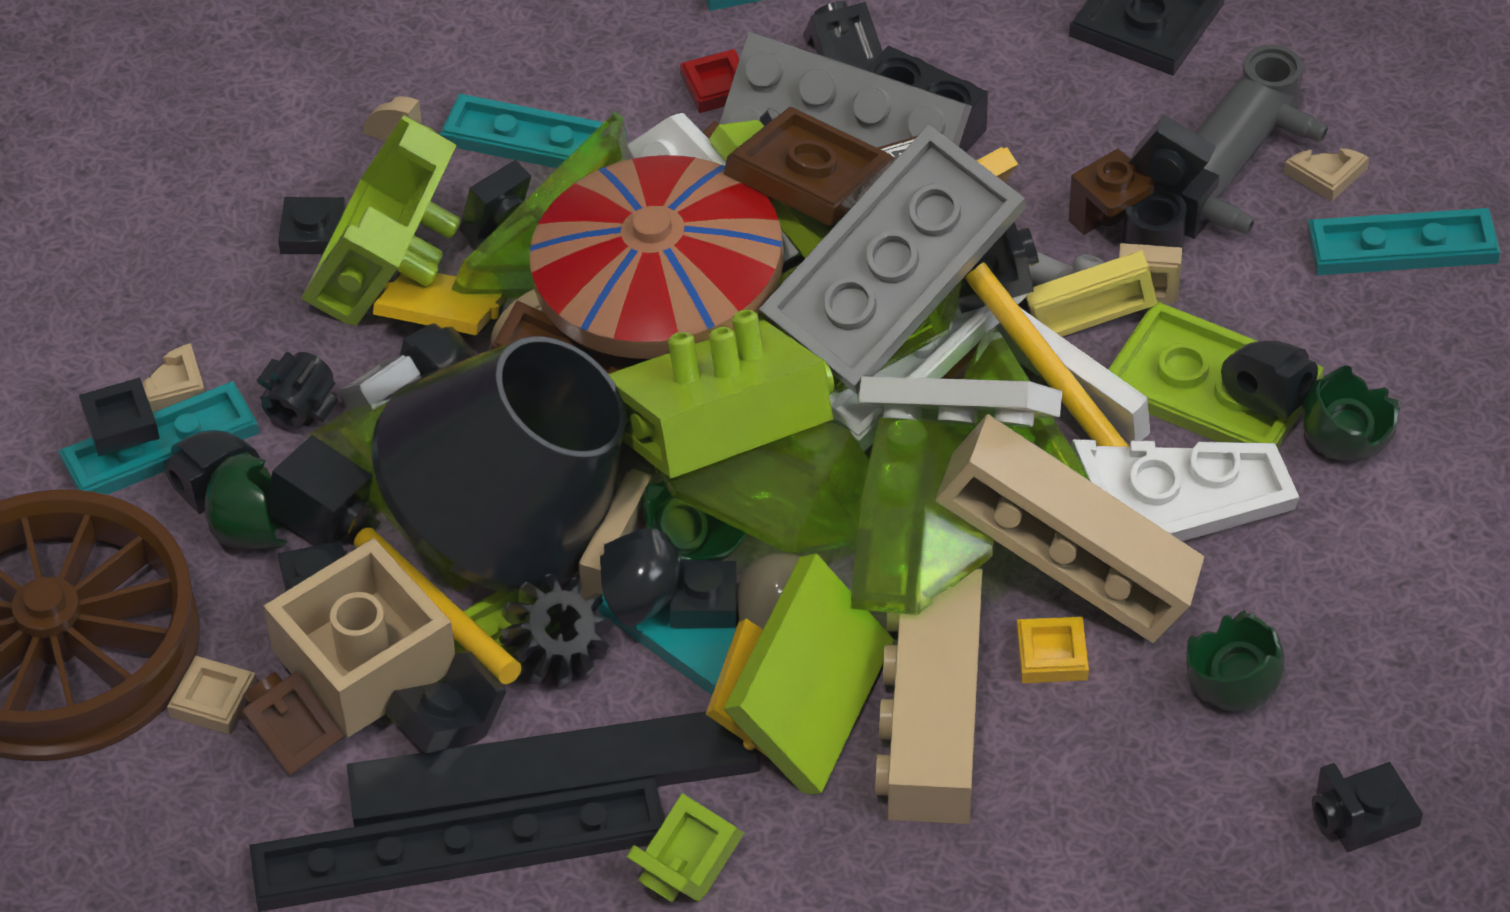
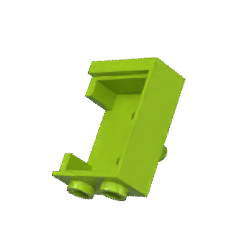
M403 115L360 178L301 299L345 324L357 326L396 271L425 287L429 286L438 272V264L442 259L443 253L442 250L414 234L419 223L448 239L454 236L461 223L460 217L430 201L457 145L438 135L433 129Z
M741 310L732 317L733 330L728 327L716 328L709 334V339L696 344L693 335L687 332L675 333L668 339L670 353L608 375L615 383L625 407L626 423L623 441L671 479L833 420L830 394L834 392V379L826 361L767 321H759L756 312Z

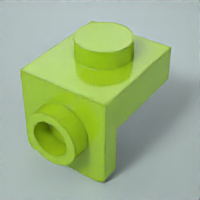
M682 793L646 851L633 845L626 857L644 868L638 881L659 895L673 902L678 893L682 892L699 902L709 891L745 832Z

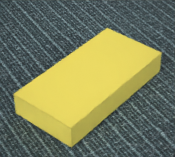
M1142 250L1033 287L1034 292H1030L1026 296L1031 316L1061 337L1158 304L1149 266Z

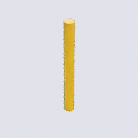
M983 262L964 277L1050 388L1062 391L1061 402L1090 439L1096 440V446L1129 447L988 266Z
M364 528L356 535L354 539V546L356 548L373 538L377 540L451 621L453 639L466 651L472 652L502 684H510L517 679L521 672L520 663L373 528Z

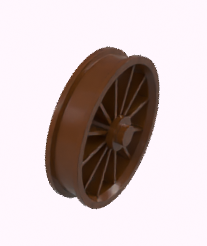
M55 489L36 491L0 500V556L28 546L36 578L20 586L0 569V596L6 600H0V680L21 665L4 707L0 709V757L22 761L60 760L89 754L122 741L151 722L168 706L194 657L197 655L200 638V620L196 600L192 592L188 565L182 550L169 531L153 516L127 501L110 495L83 490ZM56 540H73L58 578L43 577L35 544ZM96 541L122 548L80 581ZM148 563L157 569L163 579L114 591ZM172 607L168 628L120 621ZM95 645L153 655L139 670L131 675ZM76 656L114 688L87 701L74 704L64 662ZM57 664L67 706L51 710L25 711L44 665Z

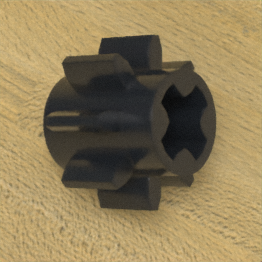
M286 352L280 361L272 358L257 379V382L266 388L260 397L261 405L266 415L276 424L287 429H299L302 425L309 427L314 419L323 423L338 402V399L329 393L336 384L333 380L334 377L331 369L319 357L307 352H298L294 355Z

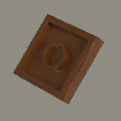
M788 107L727 156L724 174L828 226H832L859 201L893 164L895 157L794 107Z

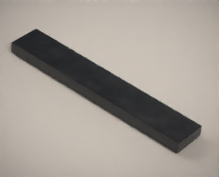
M706 711L451 748L426 754L423 752L348 763L346 765L354 827L650 777H655L657 787L755 773L758 772V757L755 748L747 750L741 738L707 716Z
M655 777L251 844L249 848L258 912L631 849L633 845L637 847L649 846L664 822Z

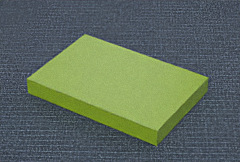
M1158 301V304L1150 307L1108 370L1147 397L1148 411L1152 416L1216 442L1275 443L1279 450L1302 413V405L1287 419L1275 416L1272 419L1236 402L1227 392L1222 382L1221 368L1223 362L1239 348L1258 341ZM1317 365V380L1323 378L1324 367Z
M817 553L799 557L723 710L800 792L810 795L822 793L883 665L885 644L892 645L894 639Z

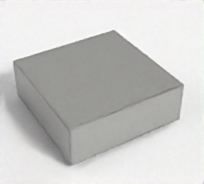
M401 355L383 360L340 389L341 393L338 395L345 407L351 412L371 408L419 376L420 372L410 356L405 357Z

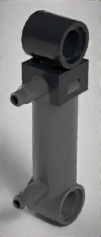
M1263 45L1254 48L1246 55L1241 77L1194 132L1216 146L1209 163L1180 195L1167 186L1155 181L1153 194L1125 210L1123 243L1179 247L1183 251L1184 235L1195 239L1209 221L1228 230L1234 229L1243 234H1247L1252 230L1254 225L1253 217L1242 212L1240 208L1219 199L1221 194L1276 126L1302 138L1308 137L1317 142L1322 141L1328 131L1326 124L1315 120L1314 116L1298 110L1303 66L1302 60L1297 53L1279 45Z

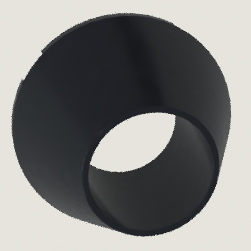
M533 336L522 338L427 373L402 386L391 397L379 415L374 427L371 452L375 478L389 510L406 534L417 545L424 538L437 551L453 561L454 564L449 570L460 577L490 589L517 593L520 586L525 582H529L540 589L541 581L545 575L554 573L559 580L560 586L563 587L572 578L580 576L579 562L595 532L604 521L613 500L626 423L625 407L622 397L611 377L588 354L567 342L550 337Z

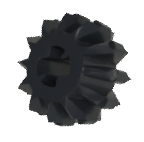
M554 573L545 575L541 581L540 589L529 582H525L517 591L519 602H508L503 608L502 616L511 625L500 632L499 641L507 646H519L512 657L521 666L526 661L534 666L530 672L529 680L531 684H539L548 671L551 672L553 682L558 688H565L571 682L572 672L586 680L595 671L593 659L603 660L610 651V645L600 636L607 634L612 629L613 619L593 614L603 602L602 594H593L586 600L580 597L579 593L582 589L580 577L572 578L565 590L561 589L559 580ZM556 622H559L565 627L567 633L564 637L562 634H559L554 640L547 635L545 628L548 624L552 628Z

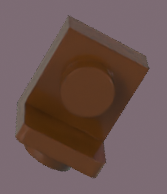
M1119 148L1071 175L1069 222L1083 235L1101 225L1112 226L1118 223L1125 216L1127 208L1154 193L1155 180L1129 164L1130 158Z
M275 671L243 694L249 705L242 709L238 717L246 727L250 725L288 777L345 736L298 671H295L284 680Z

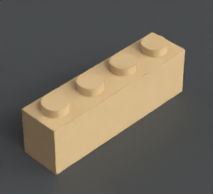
M987 414L953 452L935 502L1152 643L1190 607L1205 556L1000 421Z
M903 566L901 592H888L887 631L898 632V645L885 644L883 685H895L894 699H881L879 739L891 740L890 755L877 754L875 795L888 796V820L970 824L982 569Z

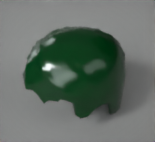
M1344 365L1323 378L1316 380L1309 389L1302 403L1303 429L1307 439L1313 444L1316 451L1323 453L1326 458L1351 462L1366 460L1381 452L1394 437L1396 424L1398 423V412L1400 410L1398 405L1401 402L1397 399L1389 398V390L1385 387L1369 390L1366 382L1361 377L1352 373V367Z
M248 452L227 457L211 474L205 496V517L209 530L216 539L228 547L245 550L283 548L287 540L277 539L274 533L283 527L284 524L267 513L266 505L271 476L268 469L263 467L266 460L252 457Z
M704 473L682 475L657 484L648 483L645 487L642 499L643 516L646 522L644 529H657L665 532L670 537L671 543L678 548L680 560L724 561L739 548L745 539L751 523L749 506L746 500L740 494L719 485L710 475Z
M1246 610L1241 611L1233 619L1230 615L1223 616L1217 632L1206 631L1197 637L1192 635L1187 640L1186 664L1190 682L1203 702L1211 703L1223 711H1253L1259 705H1264L1276 692L1285 672L1284 650L1276 630L1272 626L1266 625L1254 613H1246Z

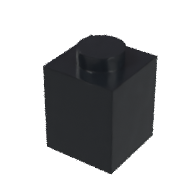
M311 435L272 470L266 505L267 513L314 545L339 541L345 534L353 537L363 528L372 511V505L368 503L373 475Z

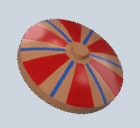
M679 155L646 156L625 160L601 168L578 180L563 191L547 208L536 226L531 241L529 261L538 302L550 321L568 337L588 348L619 357L653 359L670 353L668 339L673 334L679 332H687L693 335L696 344L709 339V334L716 328L728 327L733 330L732 317L734 314L741 310H752L759 314V308L775 292L782 275L784 263L782 232L773 205L765 194L725 175L724 165L696 157Z

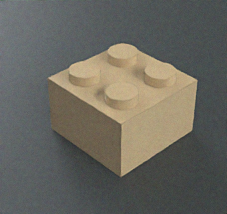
M375 538L263 605L273 653L291 674L298 671L347 738L385 715L394 691L432 684L445 677L456 655L451 621Z

